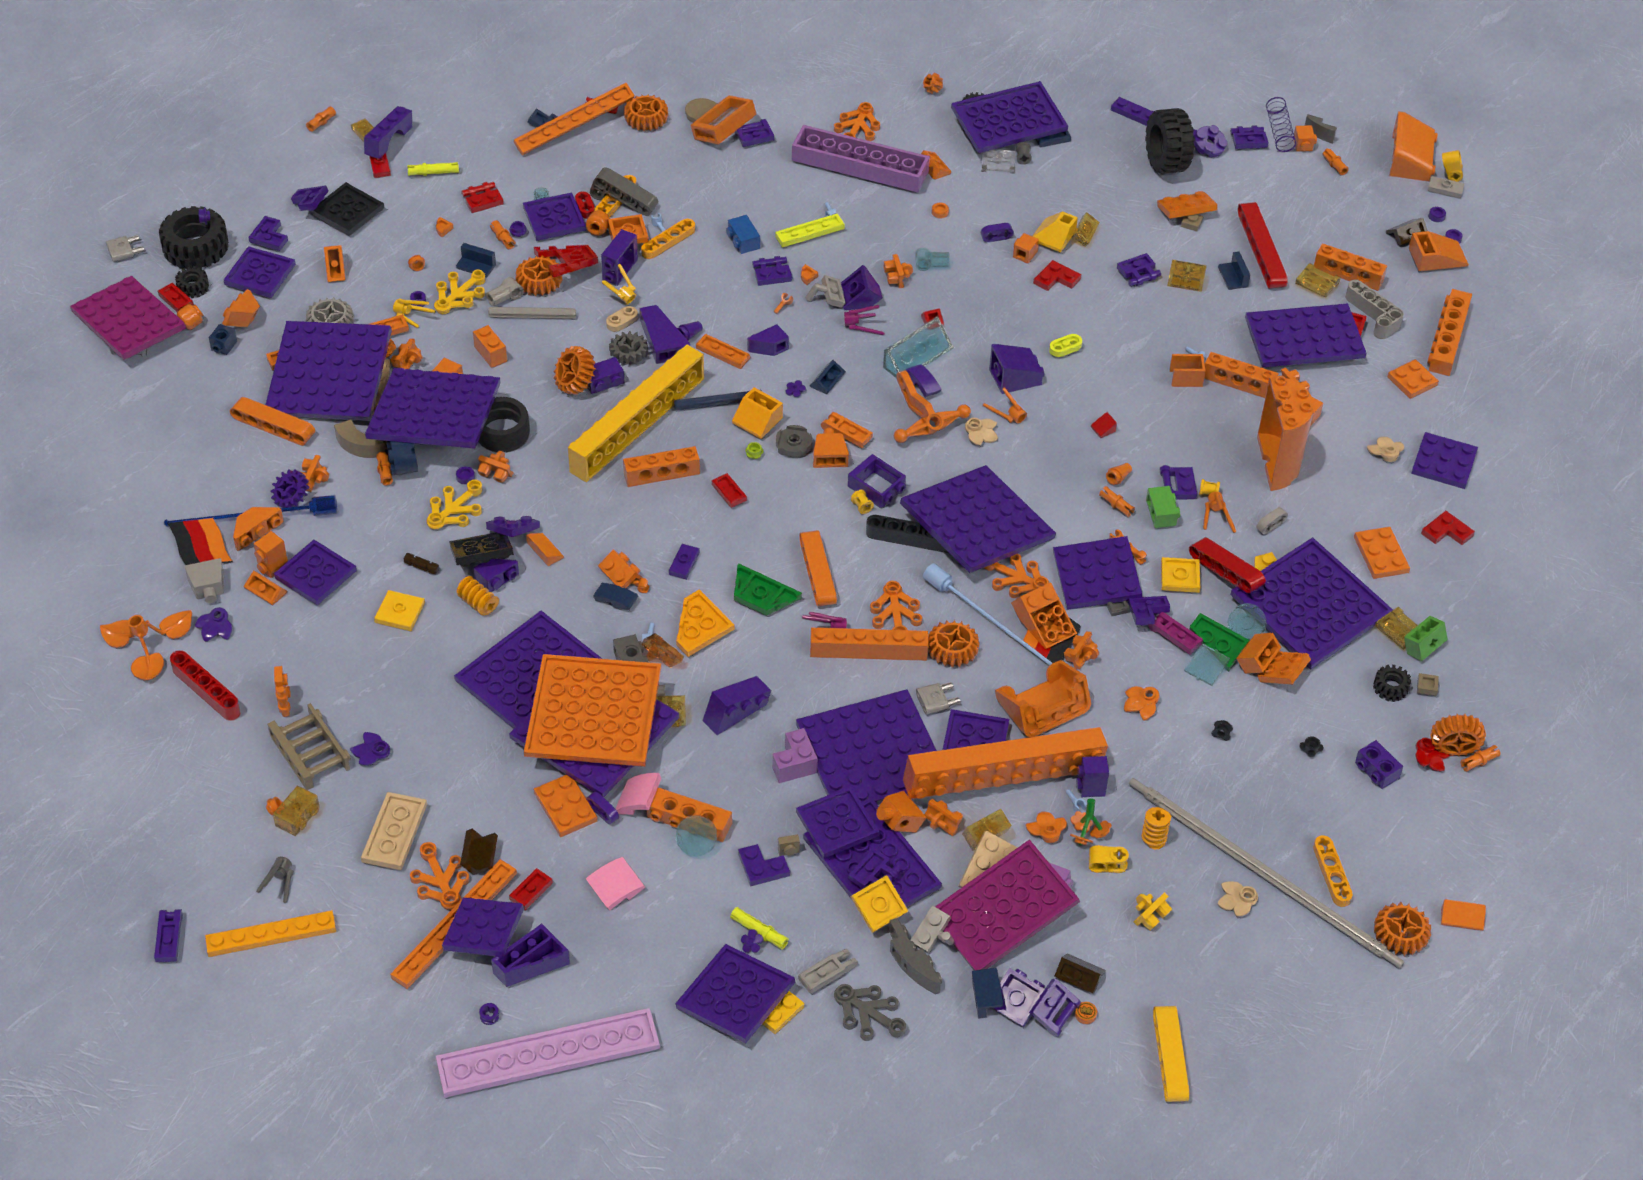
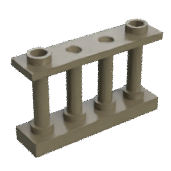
M311 703L307 704L309 715L285 727H279L275 720L267 724L270 737L306 791L314 787L312 781L314 775L339 763L348 771L350 770L349 761L351 760L348 751L341 748L323 722L319 709L315 710ZM312 722L317 727L316 730L293 741L286 738L287 734ZM320 736H323L326 740V743L306 753L297 754L295 751L297 747ZM330 749L336 755L312 768H306L304 765L306 761Z

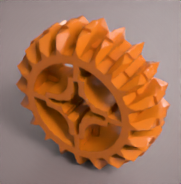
M641 94L640 97L635 96V98H631L630 101L626 102L624 118L628 125H631L632 128H637L638 131L640 129L643 131L657 130L668 119V107L665 100H661L660 97L656 98L655 95L649 96V94L643 96Z
M542 255L541 257L535 256V258L529 257L528 260H523L518 268H516L515 277L518 284L524 289V292H528V295L533 293L535 296L537 294L543 296L545 293L550 294L551 291L555 292L556 288H560L563 275L552 277L549 273L548 265L559 263H556L555 259L551 260L550 257L544 258Z
M581 346L566 348L565 352H561V357L557 358V364H554L556 369L553 371L555 373L553 379L556 380L555 385L561 391L567 394L578 395L579 392L583 393L584 388L588 389V383H592L593 371L596 370L593 366L596 362L593 360L594 356L591 355V352Z
M954 619L952 623H949L947 620L945 624L939 622L938 627L934 626L928 634V653L931 654L932 659H936L937 663L943 662L944 666L949 664L951 668L957 665L960 668L962 663L967 665L969 661H973L974 657L977 656L980 645L978 634H975V629H970L969 624L963 625L962 621L956 623Z
M1465 713L1463 715H1449L1447 718L1442 717L1441 721H1436L1435 725L1432 726L1430 737L1432 744H1434L1435 749H1438L1439 752H1445V754H1450L1451 756H1467L1468 753H1475V750H1480L1481 746L1484 745L1486 732L1483 722H1480L1479 718H1474L1473 715L1467 716Z
M1392 902L1390 907L1385 905L1383 910L1378 912L1377 918H1375L1374 933H1376V940H1381L1380 943L1386 945L1388 951L1394 950L1395 955L1398 952H1402L1403 956L1407 952L1411 955L1415 951L1420 953L1422 948L1427 946L1428 940L1431 937L1429 918L1424 917V911L1418 912V906L1411 908L1410 903L1404 906L1402 902L1398 903L1397 906Z

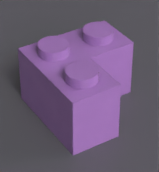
M802 728L785 733L786 750L773 753L772 768L778 782L783 783L817 773L818 758L805 729Z

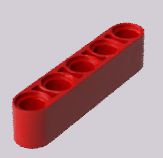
M1207 537L1189 546V553L1193 559H1199L1202 565L1246 593H1251L1266 583L1265 576L1260 570Z
M178 650L171 654L170 662L173 673L224 719L232 721L240 716L238 698L186 652Z

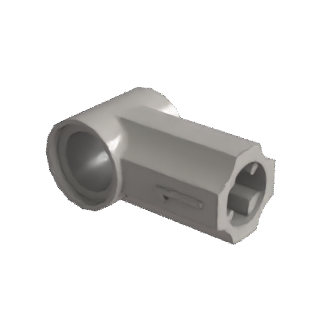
M508 277L503 280L501 286L487 292L486 298L491 306H495L509 298L513 300L520 298L524 289L514 278Z

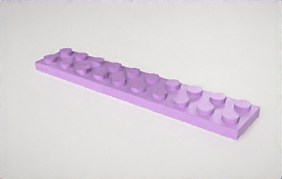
M650 1008L437 1055L436 1061L444 1098L657 1050L660 1049V1044Z

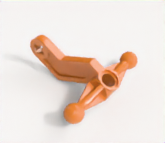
M903 370L897 373V381L908 407L919 415L921 419L906 430L897 429L893 435L896 442L903 443L910 436L934 434L947 427L958 417L967 418L970 416L971 409L966 404L958 406L956 411L935 413L931 403L917 393L908 372ZM929 420L935 423V427L930 425Z

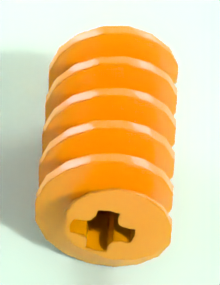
M472 576L462 579L457 587L458 597L478 611L480 615L490 614L499 604V598L494 596L492 592H489L487 588H484L482 584H479Z
M1152 807L1146 811L1141 837L1151 849L1157 850L1165 846L1171 814L1159 807Z

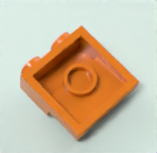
M642 214L608 219V230L611 240L623 229L637 235V244L649 242Z

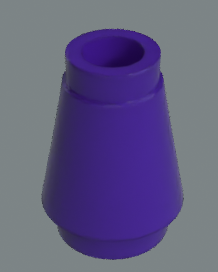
M699 321L679 325L677 329L689 341L703 330V326Z

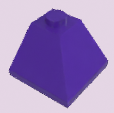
M864 265L841 282L845 299L844 310H857L874 306L883 298L879 284Z

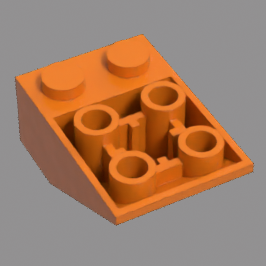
M1430 231L1412 233L1409 250L1419 271L1465 267L1469 265L1458 241Z
M1051 582L1011 602L1019 620L1045 649L1077 634Z

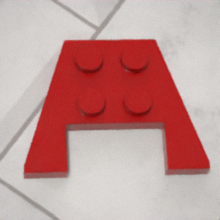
M567 245L566 249H557L556 246H549V249L546 250L534 247V254L537 257L542 255L544 258L556 256L561 262L560 264L548 265V270L552 277H558L599 263L598 256L589 245Z

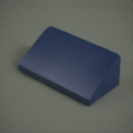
M832 360L809 386L827 395L846 371Z

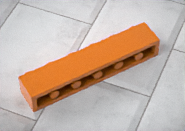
M811 627L810 657L927 661L928 631Z

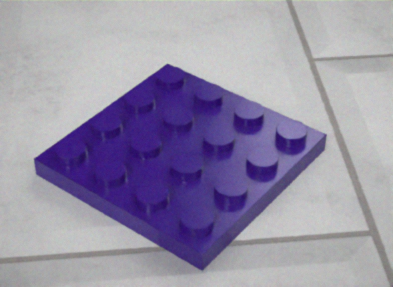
M1128 536L1053 547V554L1067 610L1102 605L1109 602L1128 601L1129 598L1142 597V590Z
M725 944L675 1003L676 1009L746 1044L796 983L795 977Z

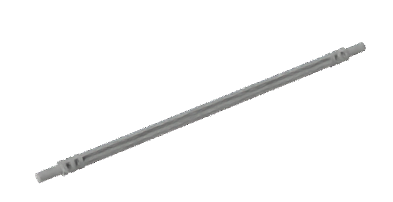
M1135 778L1130 780L1129 785L1144 794V797L1156 806L1168 811L1171 816L1378 957H1384L1398 968L1402 967L1404 961L1388 951V947L1152 787L1148 788Z

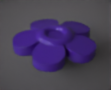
M797 380L795 383L789 382L786 385L787 390L785 392L788 396L799 397L802 392H805L806 387L802 385V381Z
M754 929L749 930L748 935L745 934L741 937V942L744 944L742 950L746 953L750 951L757 953L760 950L758 944H761L764 940L763 936L757 934V931Z

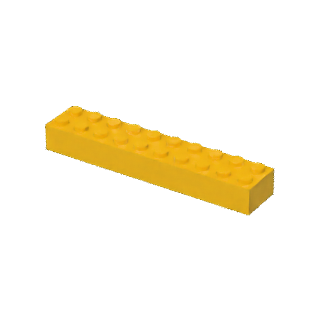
M689 345L684 346L671 359H668L664 365L656 369L649 378L643 380L628 396L620 400L613 409L607 411L591 428L584 431L577 440L571 442L568 446L569 472L584 482H588L674 406L675 400L685 397L704 380V354Z

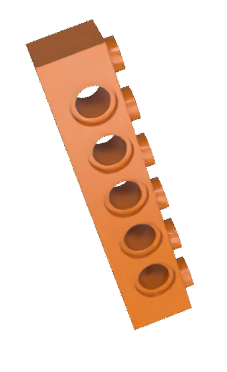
M1452 289L1451 294L1446 295L1444 305L1447 307L1443 306L1441 317L1444 318L1439 319L1437 328H1440V330H1436L1434 340H1437V342L1433 341L1431 352L1434 353L1429 354L1427 361L1430 364V372L1450 376L1472 293Z

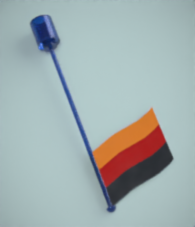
M336 495L312 497V501H309L307 506L280 508L282 512L310 509V513L313 512L314 516L338 513ZM242 513L171 521L166 519L164 525L169 526L173 533L184 565L221 558L222 563H231L233 560L225 549L221 532L214 520L233 518Z

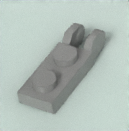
M844 949L798 975V979L808 992L812 994L845 974V972L851 971V969L856 967L858 961L852 958L841 964L850 955L849 950Z

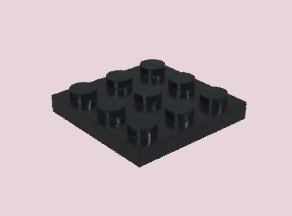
M345 182L323 199L311 213L350 236L382 211L384 203Z
M497 532L449 541L456 565L461 567L469 566L474 562L486 563L494 558L506 559L510 555H514L508 536Z

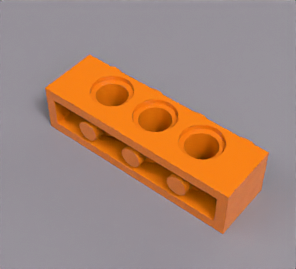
M1322 243L1316 253L1313 269L1347 281L1359 280L1371 289L1378 291L1384 281L1387 265Z
M1210 352L1205 362L1204 379L1265 398L1269 377L1278 376L1279 373Z
M696 446L623 459V470L627 487L699 475L700 459Z
M657 788L650 808L647 810V817L653 821H660L674 828H681L692 834H699L714 841L723 842L732 825L731 811L661 788Z

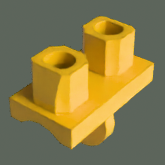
M1164 892L1152 903V894L1149 893L1147 896L1139 894L1136 897L1138 904L1136 909L1138 911L1144 909L1145 911L1133 922L1137 926L1142 923L1147 929H1153L1160 922L1153 912L1156 911L1163 919L1172 910L1165 901L1169 896Z

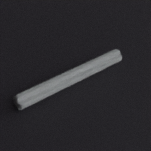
M489 307L488 314L489 317L575 319L576 309Z

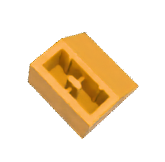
M753 387L742 398L732 423L762 439L783 418V403Z

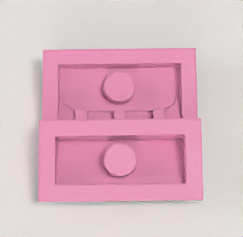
M646 773L628 779L616 806L618 814L634 815L635 810H649L661 781L660 774Z
M623 857L609 862L585 878L609 910L613 909L625 898L628 900L632 899L645 888Z

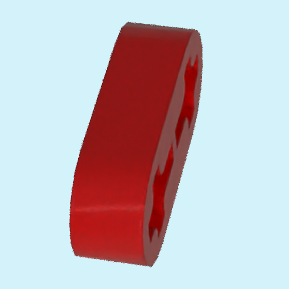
M581 191L575 195V201L582 217L588 219L590 214L595 211L590 194Z

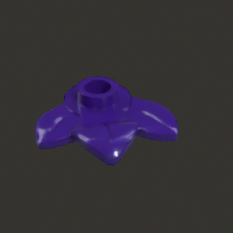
M221 607L214 608L209 614L200 616L195 623L196 628L202 629L201 635L205 642H208L218 634L223 639L228 640L232 633V624L228 621V612Z
M371 732L363 733L364 743L350 748L352 754L360 758V765L374 764L378 759L388 757L391 752L389 744L383 741L380 735Z

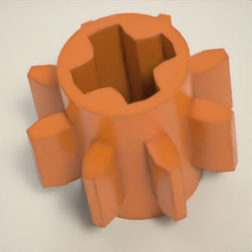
M933 73V75L928 74L924 78L923 88L927 89V92L931 94L933 92L938 93L943 87V78H940V75L937 73Z

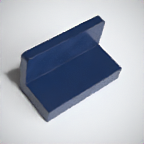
M467 243L462 244V257L456 264V269L469 273L479 269L485 273V278H487L496 266L495 252Z
M1240 251L1233 252L1231 262L1219 264L1218 269L1228 290L1247 288L1250 280L1249 270Z
M997 968L972 971V985L978 1019L987 1018L986 1009L1003 1006Z

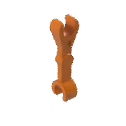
M1118 529L1115 530L1116 536L1112 533L1109 535V539L1124 537ZM1129 542L1136 562L1140 565L1145 563L1146 552L1137 550Z

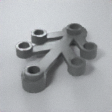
M841 984L835 989L834 998L843 1007V1027L845 1029L851 1030L856 1026V1018L852 1015L851 1005L858 1009L861 1022L860 1037L862 1040L870 1041L873 1038V1029L870 1027L869 1016L887 1027L893 1037H901L906 1031V1023L903 1019L893 1018L891 1020L876 1010L886 1008L889 1011H895L898 1009L899 1004L898 999L894 996L878 1000L881 997V988L879 986L872 985L869 988L853 989L848 984ZM872 991H877L878 993H877V994H872L871 992H872ZM869 996L872 1001H862L859 998ZM894 1002L895 1005H889L888 1003ZM850 1020V1021H852L853 1023L848 1024V1023H846V1021ZM869 1032L870 1035H864L863 1033Z

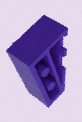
M758 676L712 691L702 721L716 735H719L766 706L772 690Z
M541 923L509 946L504 957L496 956L491 959L493 974L508 987L569 965L570 959L569 950Z

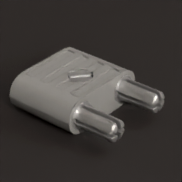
M139 235L128 238L123 236L106 241L112 261L124 260L134 257V254L144 252L143 246L133 249L130 246V243L140 241Z
M952 682L942 685L936 683L916 689L917 698L925 715L947 710L949 706L960 704L959 697L947 700L943 692L953 689Z

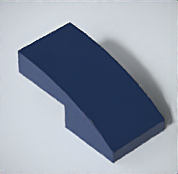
M536 108L527 122L535 127H539L558 116L553 113L548 116Z
M601 583L593 597L595 601L612 603L616 609L630 610L637 600L638 594L621 586Z

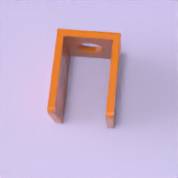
M1172 354L1169 369L1170 372H1173L1172 387H1203L1205 376L1203 354Z

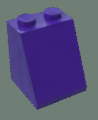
M1001 344L991 345L989 371L1001 394H1005L1002 390L1003 388H1006L1008 392H1014L1042 385V379L1045 376L1044 369L1040 367L1037 356L1033 354L1030 348Z

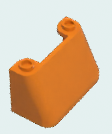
M1398 111L1392 136L1394 139V149L1389 176L1430 181V177L1434 175L1436 165H1433L1434 143L1437 141L1438 133H1435V129L1406 112Z
M1059 660L1047 668V681L1017 695L1012 687L1002 686L995 690L996 699L1023 734L1028 737H1035L1086 713L1090 709L1091 699L1086 675L1064 661Z

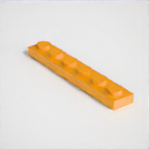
M333 910L208 934L205 935L208 957L335 933L336 927Z

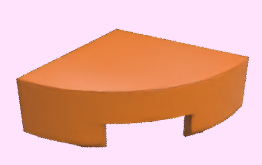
M441 217L437 219V233L439 236L444 237L453 229V223Z
M805 264L802 267L801 279L808 285L818 277V271Z

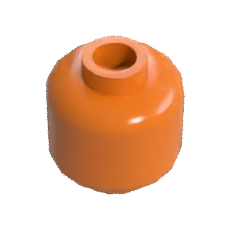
M601 210L592 212L586 220L587 230L595 236L604 234L608 229V219H610L608 214Z
M187 304L177 311V316L185 323L188 330H193L203 321L202 317L204 315L196 305Z

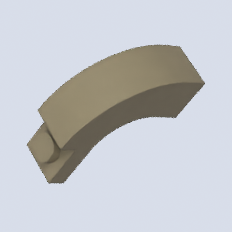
M352 420L334 425L338 443L345 451L352 455L363 458H376L379 452H385L388 449L385 440L366 439L365 433L357 430Z

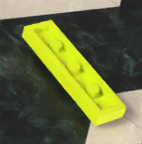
M837 213L776 231L775 237L783 248L845 229V224Z

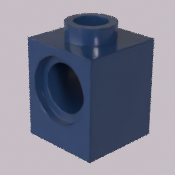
M218 324L209 336L211 351L227 355L237 342L235 328Z

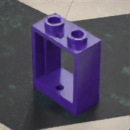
M621 229L601 254L602 280L618 286L624 278L618 264H621L627 274L638 261L636 234Z
M871 454L848 474V487L854 491L864 490L866 497L882 509L886 504H890L894 497L905 490L906 475ZM876 473L892 485L883 493H880L865 483L864 480L871 474Z

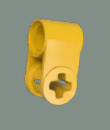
M1460 150L1442 153L1443 165L1448 179L1456 182L1461 181L1463 178V164Z
M1092 846L1089 849V869L1096 873H1123L1128 867L1129 853L1124 847Z

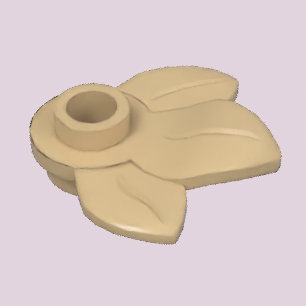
M970 418L966 422L965 430L969 433L968 437L972 443L981 445L983 441L991 443L998 440L997 434L993 431L997 422L991 419L980 420L978 418Z
M1382 436L1377 439V444L1368 445L1367 449L1374 455H1381L1383 460L1393 462L1397 460L1399 453L1404 450V444L1402 442H1393L1389 437Z
M1234 881L1224 882L1221 886L1226 895L1218 901V906L1224 910H1234L1236 916H1244L1250 912L1251 906L1256 904L1258 894L1251 886L1243 887L1240 883Z

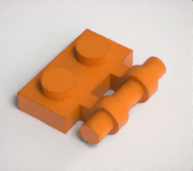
M275 666L274 682L278 709L283 717H288L291 710L290 703L287 701L288 698H291L290 686H286L288 685L287 673L284 674L282 666Z

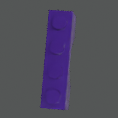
M397 106L364 136V154L378 159L388 151L389 142L394 133L405 135L412 128V110Z

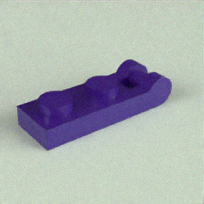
M175 909L174 912H167V910L159 911L154 954L155 962H177L183 918L182 909Z

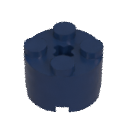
M386 441L392 476L418 472L414 443Z

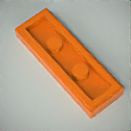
M704 334L696 343V349L739 369L750 359L749 353L707 334Z

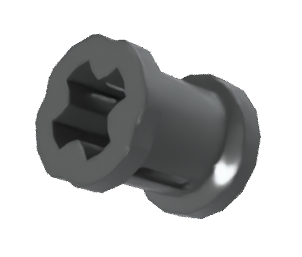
M1021 142L1016 146V152L1018 153L1017 162L1019 164L1030 163L1032 159L1029 153L1031 151L1030 144Z

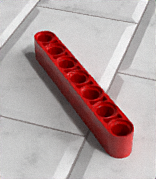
M1256 202L1238 204V216L1268 289L1286 287L1288 283L1287 274Z

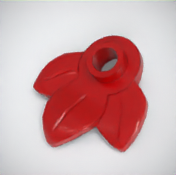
M1429 738L1418 740L1415 745L1417 749L1415 756L1418 763L1423 767L1429 765L1433 770L1444 771L1443 759L1448 758L1450 755L1435 749L1432 740Z

